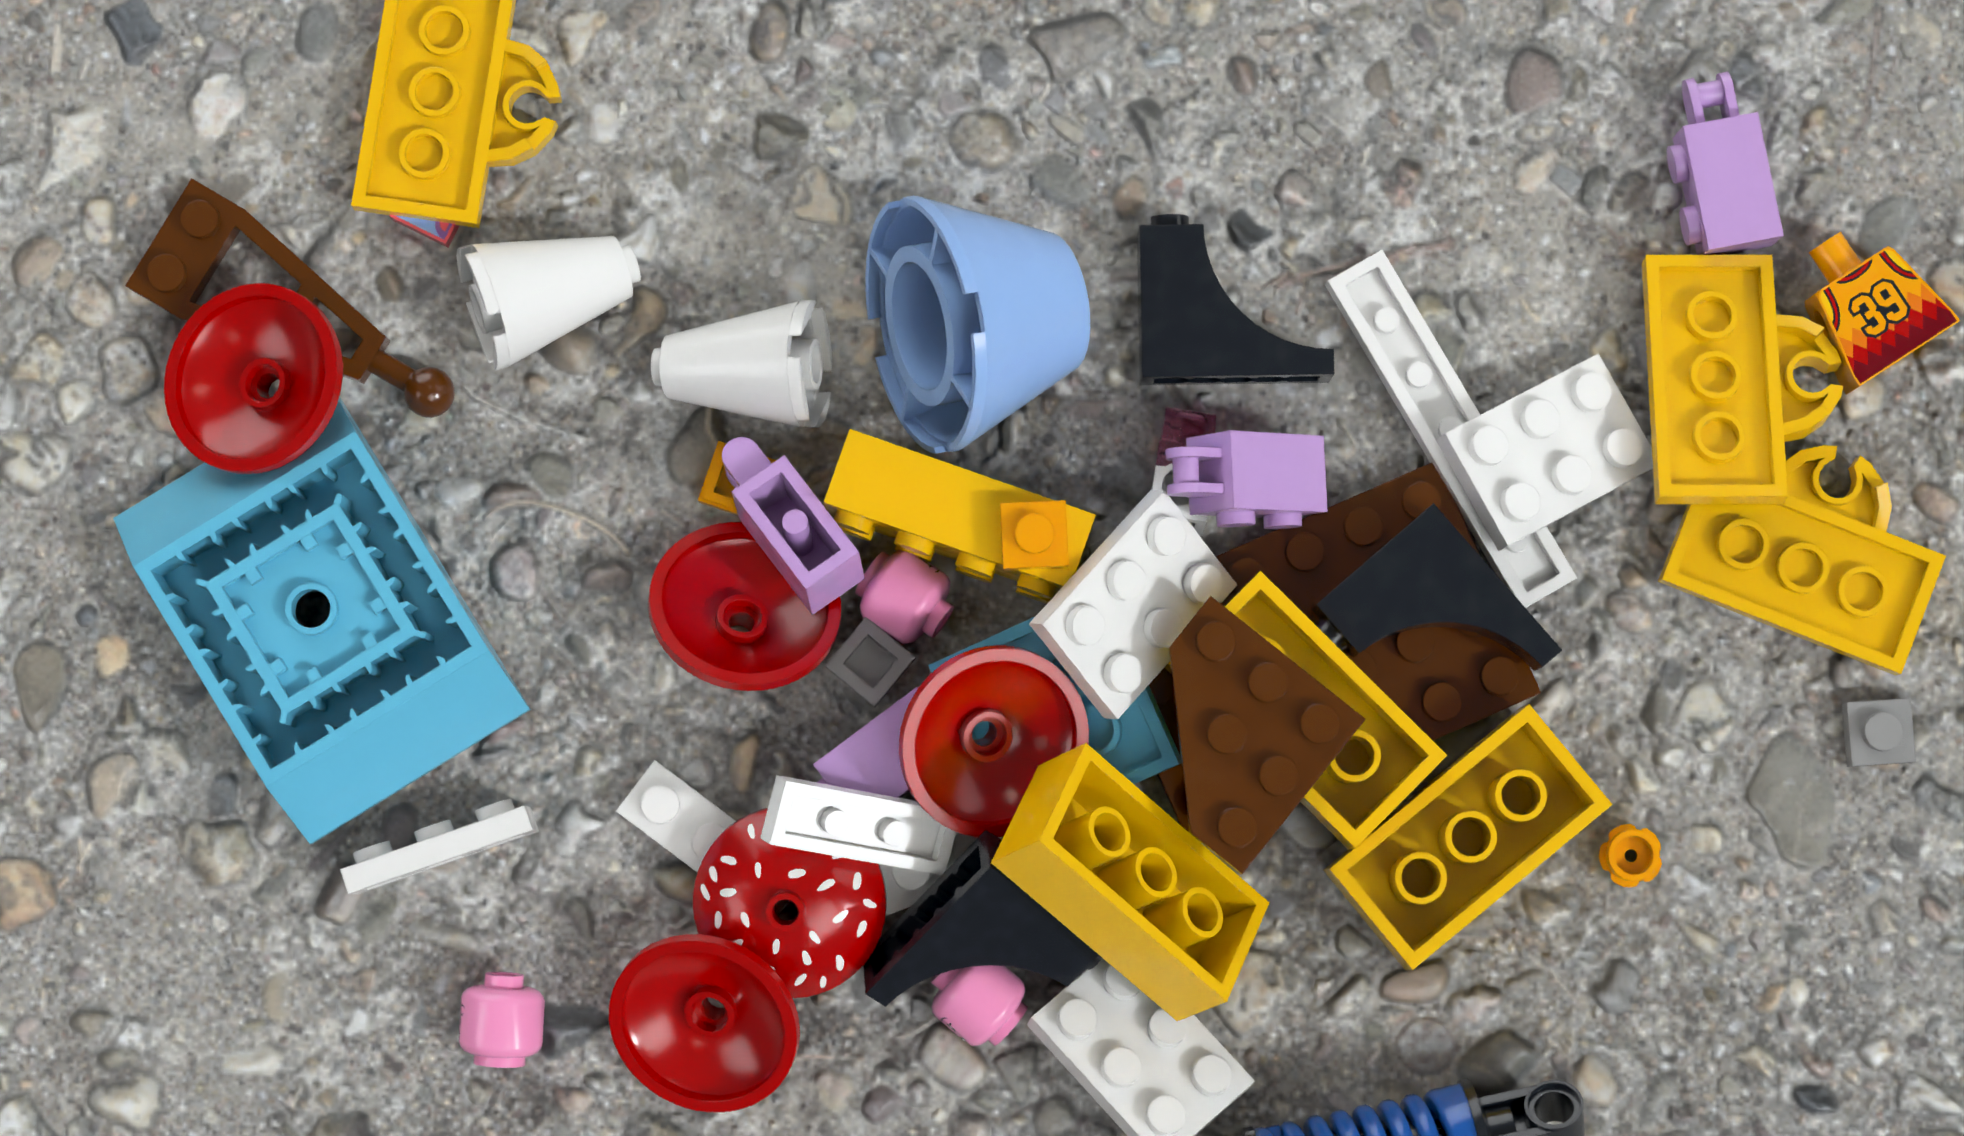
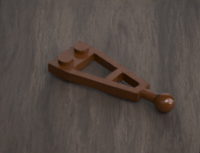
M192 178L125 285L153 304L187 322L201 307V305L195 303L235 238L242 231L301 284L297 290L298 294L306 297L316 306L320 302L323 303L363 339L351 359L342 356L343 377L365 384L371 373L403 391L404 399L409 409L421 417L433 418L440 416L453 403L455 396L454 385L444 371L434 367H424L415 370L385 352L390 340L242 207Z

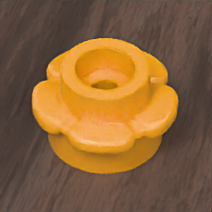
M1632 824L1619 825L1609 832V840L1600 846L1599 862L1603 870L1610 872L1611 880L1619 886L1629 888L1636 887L1640 881L1650 882L1659 873L1662 865L1660 858L1661 844L1657 836L1647 828L1638 830ZM1629 849L1636 852V859L1633 862L1625 859V853Z

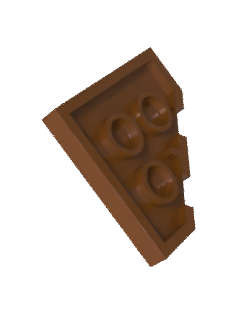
M1210 596L1168 648L1185 783L1189 833L1236 871L1243 874L1365 721V718Z

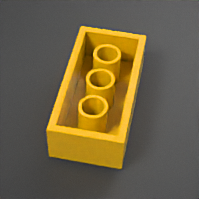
M849 429L824 499L826 510L834 517L842 531L848 535L871 541L875 531L895 538V550L911 553L927 562H931L934 552L955 559V571L968 577L991 583L994 574L1015 580L1017 581L1015 592L1043 603H1048L1077 571L1096 514L1066 504L1068 568L1003 571L1000 503L1055 500Z
M1260 571L1225 607L1365 718V721L1300 801L1348 850L1356 849L1437 767L1447 754ZM1169 662L1165 669L1171 674V667Z
M1528 704L1517 709L1386 817L1356 849L1346 850L1323 871L1405 970H1414L1613 804L1531 705Z
M1087 743L1037 767L991 861L997 869L1176 1021L1228 1001L1270 903Z

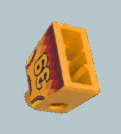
M1839 232L1809 252L1829 284L1805 300V308L1811 321L1825 327L1823 333L1838 351L1842 363L1834 373L1840 386H1843V391L1846 395L1960 321L1954 311L1890 246L1885 247L1864 262H1861L1842 232Z

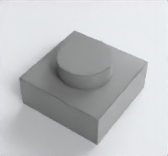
M865 617L825 666L873 707H876L914 662L916 657Z
M1911 698L1846 702L1842 704L1847 767L1916 762Z

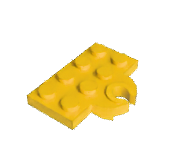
M385 0L351 206L355 211L389 216L396 215L480 228L489 167L515 166L536 156L554 137L558 129L556 121L543 117L533 123H522L517 121L512 115L515 101L526 93L539 94L550 104L562 103L560 88L547 60L529 45L510 40L516 0Z
M1645 255L1642 262L1655 504H1784L1788 498L1785 442L1803 439L1823 426L1840 400L1843 386L1830 384L1822 391L1807 392L1801 389L1793 378V370L1798 367H1813L1826 374L1837 371L1842 361L1838 351L1823 333L1825 327L1803 316L1776 314L1772 255Z
M1822 445L1802 449L1786 459L1788 498L1784 504H1687L1658 582L1892 675L1902 674L1946 555L1887 532L1892 510L1888 482L1884 483L1869 461L1861 455L1854 459L1848 468L1851 479L1850 490L1843 498H1834L1827 495L1820 486V471L1824 465L1835 459L1837 446Z

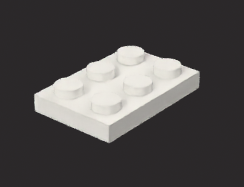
M1599 353L1446 432L1436 439L1498 551L1507 548L1653 469L1652 447Z
M1150 490L1033 618L1029 625L1102 717L1106 719H1119L1169 663L1168 648L1207 599L1212 596L1219 603H1222L1237 584L1170 496L1167 495L1166 491Z
M1103 958L1094 968L1083 972L1068 987L1034 1014L1027 1023V1026L1127 1136H1196L1255 1082L1195 1015L1176 1021Z

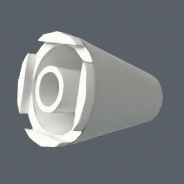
M615 236L470 244L458 248L456 255L460 282L473 280L474 283L469 285L471 301L466 302L482 351L488 363L494 362V370H500L513 365L633 296L632 283L641 280L639 265L630 245L621 247Z
M800 300L666 335L662 341L661 348H655L652 352L651 375L655 386H662V390L668 399L800 428H819L826 419L831 392H819L822 373L832 372L831 340L826 315L822 308H814L817 301Z

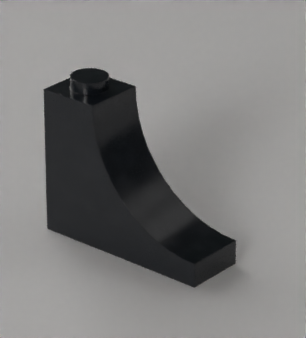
M1162 214L1152 216L1151 225H1139L1137 233L1140 385L1330 382L1334 376V349L1303 346L1277 337L1255 324L1230 300L1221 287L1210 263L1205 244L1203 224H1189V216Z
M1434 503L1311 609L1319 618L1314 624L1341 651L1346 649L1353 658L1381 639L1407 630L1426 627L1462 629L1490 638L1510 649L1533 671L1544 667L1562 651L1558 644Z
M985 830L879 939L871 956L863 965L865 994L886 1007L901 993L925 979L955 969L988 965L1030 970L1055 979L1068 987L1084 970L1094 968L1101 961L1102 957L991 863L1002 840Z

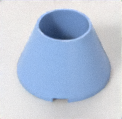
M914 195L903 197L900 201L888 202L881 209L870 234L865 272L868 320L880 319L886 355L875 357L878 371L894 412L911 438L930 453L956 452L969 445L1081 365L1087 353L1090 339V308L1085 281L1074 253L1068 244L1055 233Z

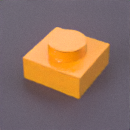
M1066 500L1000 503L1003 571L1069 567Z

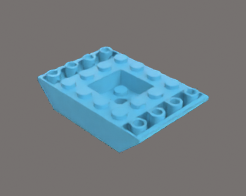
M340 396L334 414L323 433L309 449L292 462L272 471L258 474L226 472L204 462L113 518L132 566L264 785L309 844L322 839L531 710ZM308 592H322L330 603V613L327 620L314 628L304 627L296 617L298 600Z

